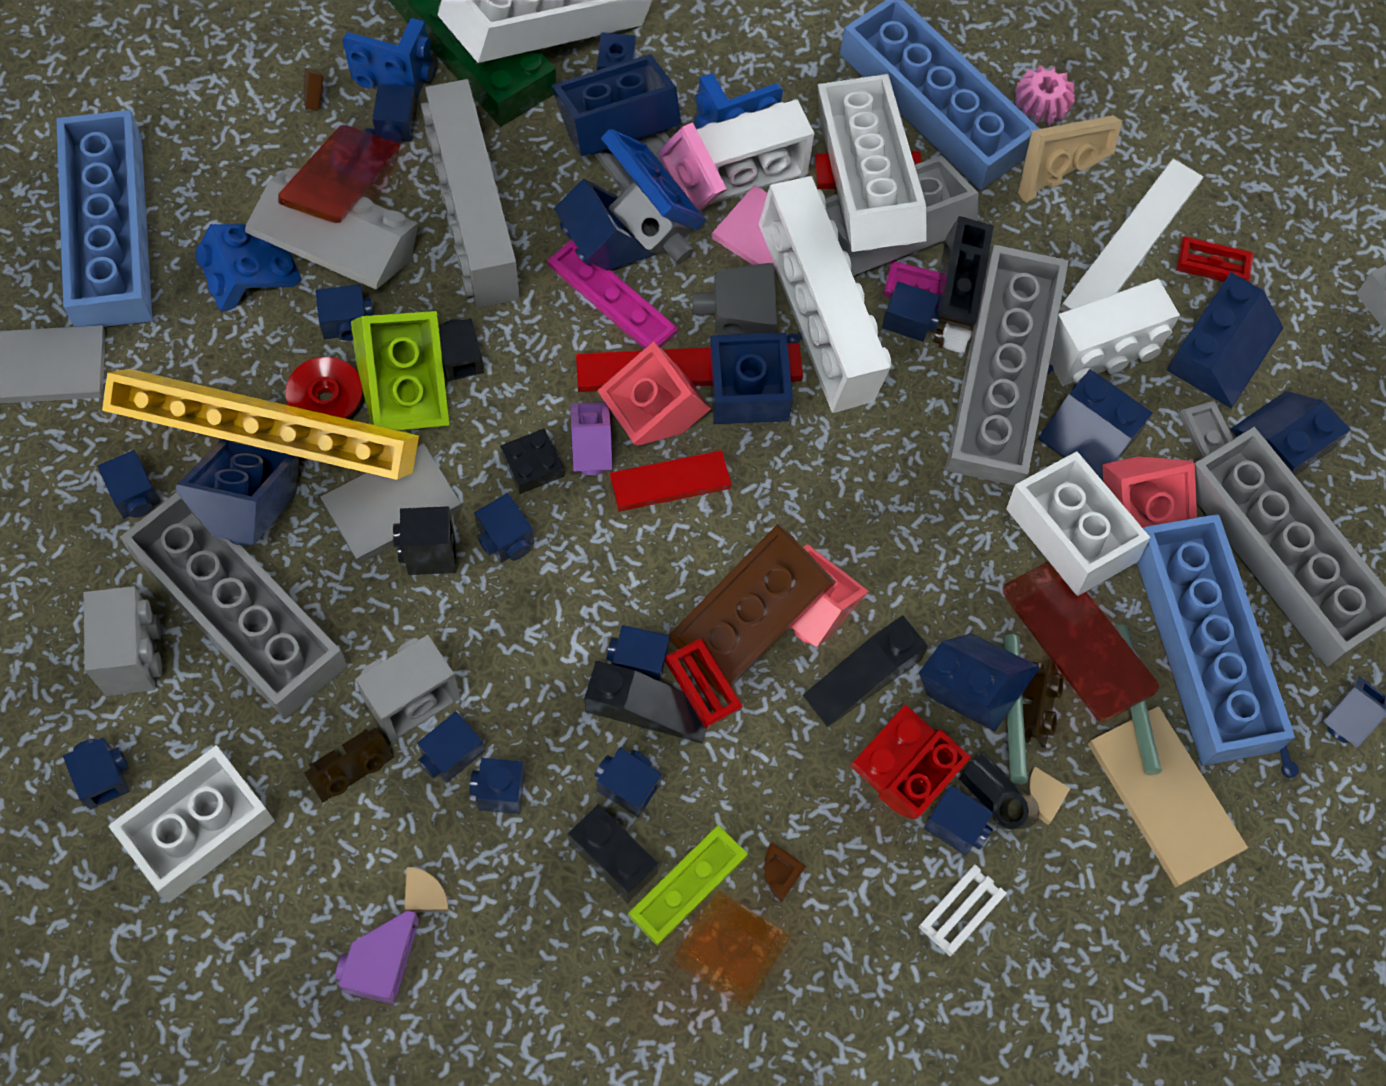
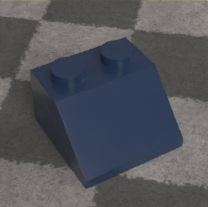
M583 178L554 207L561 220L559 223L560 228L569 238L573 239L577 246L575 252L578 257L589 266L594 264L605 270H610L655 255L656 253L649 252L610 211L609 207L618 196Z
M786 333L710 335L713 424L789 421L793 396Z
M1089 369L1068 394L1038 437V440L1063 458L1077 451L1099 478L1103 480L1102 464L1118 461L1142 432L1153 412Z
M1285 391L1230 429L1238 437L1255 426L1294 476L1336 448L1351 430L1325 401Z
M969 633L941 642L919 671V675L927 696L963 716L996 731L1039 671V667L1018 655Z

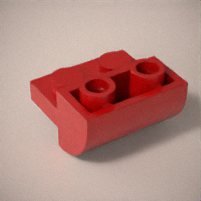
M905 704L849 766L879 793L877 797L892 810L906 818L917 819L962 769L971 756L941 729L935 732Z

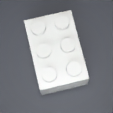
M798 99L787 103H776L767 109L753 113H743L736 118L720 123H709L703 128L696 129L727 188L710 204L748 193L754 185L764 188L808 174L814 132Z
M1159 279L1058 314L1049 363L1053 366L1061 385L1065 386L1073 382L1077 385L1089 369L1097 374L1106 370L1109 374L1121 371L1129 362L1140 358L1142 362L1152 360L1161 353V348L1166 339L1172 334V329L1180 314Z
M1077 451L1015 484L1007 506V511L1077 596L1137 563L1151 538Z
M216 745L108 825V827L156 891L170 903L275 821Z

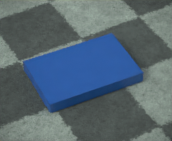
M609 129L601 137L662 217L698 230L706 222L704 220L705 217L647 144L613 129Z

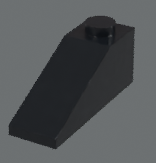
M959 216L945 239L940 264L938 316L975 325L994 225Z
M902 615L868 639L804 693L803 697L824 724L829 727L921 662L928 645L904 615Z
M596 660L584 697L585 712L703 744L706 729L683 691L635 670ZM703 701L711 713V706L708 702Z

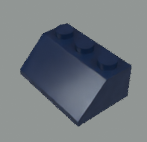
M651 54L551 85L569 138L581 157L588 154H597L607 149L608 147L601 137L609 129L616 130L636 140L653 133H663L669 128L681 125L677 88Z
M1230 272L1176 353L1167 371L1232 409L1284 328L1264 290Z
M221 439L176 484V492L214 537L227 539L236 545H255L295 497L299 457Z

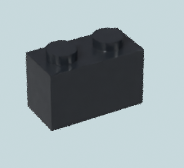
M449 506L400 508V523H393L394 547L397 548L399 563H405L408 575L456 573V537Z
M599 804L568 833L569 845L627 903L658 874L659 863Z

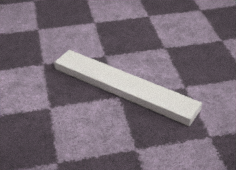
M1172 159L1063 302L1060 310L1066 312L1118 293L1201 183L1203 176L1177 160Z

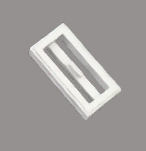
M976 865L965 874L919 926L950 957L1007 894L1001 887L998 889L989 876L985 877L980 872L981 869ZM973 879L977 881L980 885L938 932L931 927ZM988 891L992 895L991 899L951 943L944 939L983 893Z

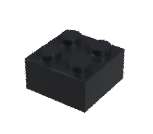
M545 428L500 445L501 455L519 494L564 477V468Z

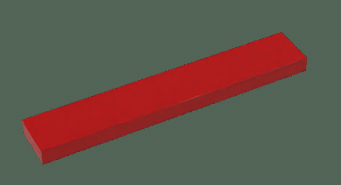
M789 343L787 345L791 382H800L803 379L800 343ZM710 347L663 350L692 381L695 387L711 386ZM642 351L576 354L578 392H597Z

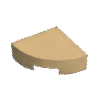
M1034 767L1028 778V793L1035 798L1039 805V818L1049 825L1071 788Z
M407 867L405 911L449 912L448 900L442 886L428 872L418 868Z

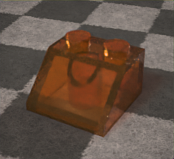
M718 891L675 955L674 964L747 1010L791 936Z

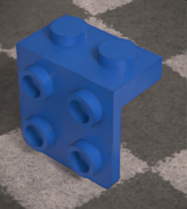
M411 18L399 45L350 32L345 33L342 39L351 79L355 80L362 87H378V84L414 87L415 97L418 98L424 82H430L433 78L435 62L431 60V39L427 37L424 21Z
M713 73L701 76L699 79V91L695 95L697 113L693 117L694 126L696 129H700L709 123H720L736 118L743 113H753L770 108L776 103H781L783 90L780 84L775 83L728 100Z
M210 224L201 243L197 246L196 260L204 271L208 281L209 292L214 296L219 310L229 311L236 308L246 288L295 287L298 285L301 277L290 252L246 233V224Z

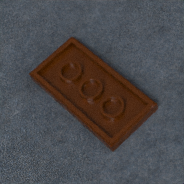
M777 524L669 634V640L679 650L701 638L732 687L836 581L781 524ZM691 653L708 683L719 695H722L697 653Z

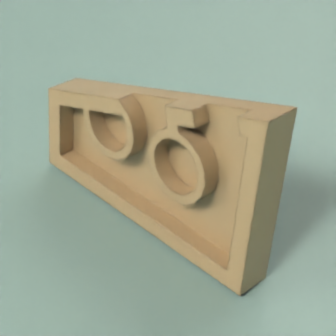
M1112 115L1033 130L1018 192L1022 200L1027 203L1037 197L1036 191L1047 185L1054 188L1062 183L1063 176L1075 169L1082 172L1113 155L1122 120Z

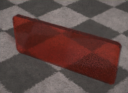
M341 125L278 193V203L332 223H341L397 156L400 145L397 142L382 139L380 136L354 127Z
M1049 561L1003 586V595L1098 721L1106 722L1157 693L1159 688L1157 680L1090 595L1084 592L1077 596Z

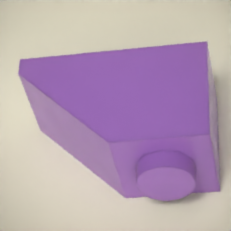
M605 402L571 403L573 471H581L585 475H599L604 470H612L609 407Z
M405 911L352 942L349 954L343 953L341 955L335 978L340 980L339 987L344 993L392 1005L395 1004L419 923L416 913Z

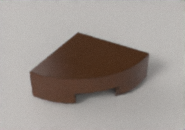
M305 68V109L318 111V108L320 109L323 76L318 70Z
M771 842L764 859V876H766L765 880L767 879L766 883L767 885L769 884L770 891L782 902L805 870L806 865Z

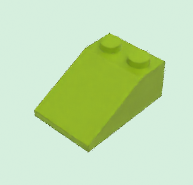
M437 311L361 316L352 320L355 360L371 425L397 431L449 426Z

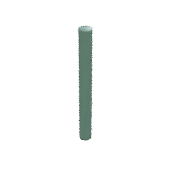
M1123 624L1117 625L1112 628L1144 771L1146 775H1157L1162 772L1128 626Z
M1015 634L1004 636V649L1020 656L1019 636ZM1021 694L1007 714L1010 781L1015 784L1027 781L1023 695Z

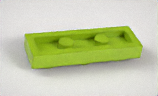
M717 825L628 913V917L659 947L747 859L748 853Z

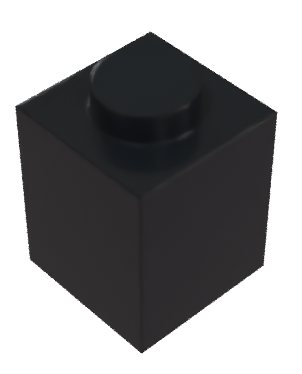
M472 318L465 320L452 319L442 325H438L442 363L447 382L483 374V360Z

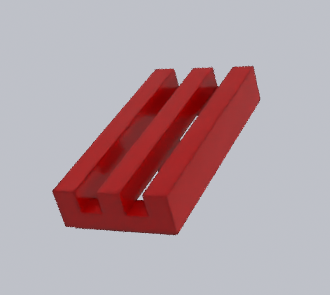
M1186 236L1182 237L1175 271L1222 282L1226 280L1230 272H1233L1250 282L1254 252ZM1191 249L1212 255L1209 257L1188 253V250ZM1221 257L1242 261L1244 264L1239 265L1226 262Z
M701 638L666 656L664 661L705 729L712 727L714 723L721 722L732 713L735 714L742 709V704ZM696 652L727 702L728 705L726 707H722L691 653ZM680 659L683 660L692 677L694 678L695 682L697 683L698 687L700 688L701 692L705 696L706 700L708 701L709 705L714 711L713 714H711L708 710L707 706L703 702L702 698L700 697L699 693L697 692L696 688L694 687L684 668L680 664Z

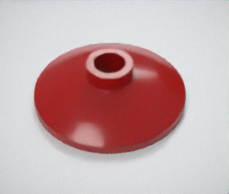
M317 357L307 360L291 373L285 387L287 405L345 419L349 418L357 410L363 395L360 376L357 371L346 361L335 357ZM323 393H331L333 395L328 400H319L320 395Z

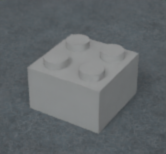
M135 586L84 592V671L105 696L156 690L155 677L162 676V661L159 652L155 653L154 639L161 638V624L159 616L152 613L149 601L143 600Z
M429 635L421 639L413 638L408 640L398 648L397 654L385 661L377 660L372 662L355 679L365 704L390 742L395 741L461 699L455 674Z

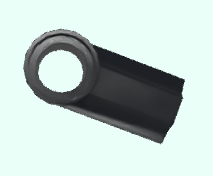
M981 754L971 761L962 771L959 780L993 812V817L997 824L1011 830L1026 829L1035 824L1040 811L1035 798L1028 793H1024L1015 783H1012L1010 778L986 754ZM1015 799L1019 800L1024 808L1023 816L1018 822L1012 820L1008 812L1010 803Z

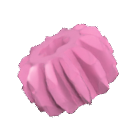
M1039 65L1035 71L1027 70L1020 82L1017 83L1015 106L1018 109H1022V112L1027 117L1034 116L1035 125L1041 119H1044L1048 126L1055 119L1062 122L1069 109H1072L1075 101V95L1073 94L1074 83L1067 81V73H1056L1055 66L1046 71Z

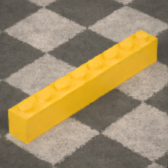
M133 369L107 372L102 411L395 480L413 474L419 439L418 435Z

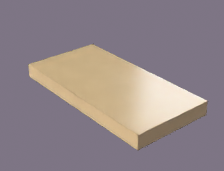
M1157 706L1148 711L1162 769L1161 773L1151 776L1145 774L1133 719L1091 740L1088 746L1173 885L1177 888L1244 852L1248 847L1160 707Z

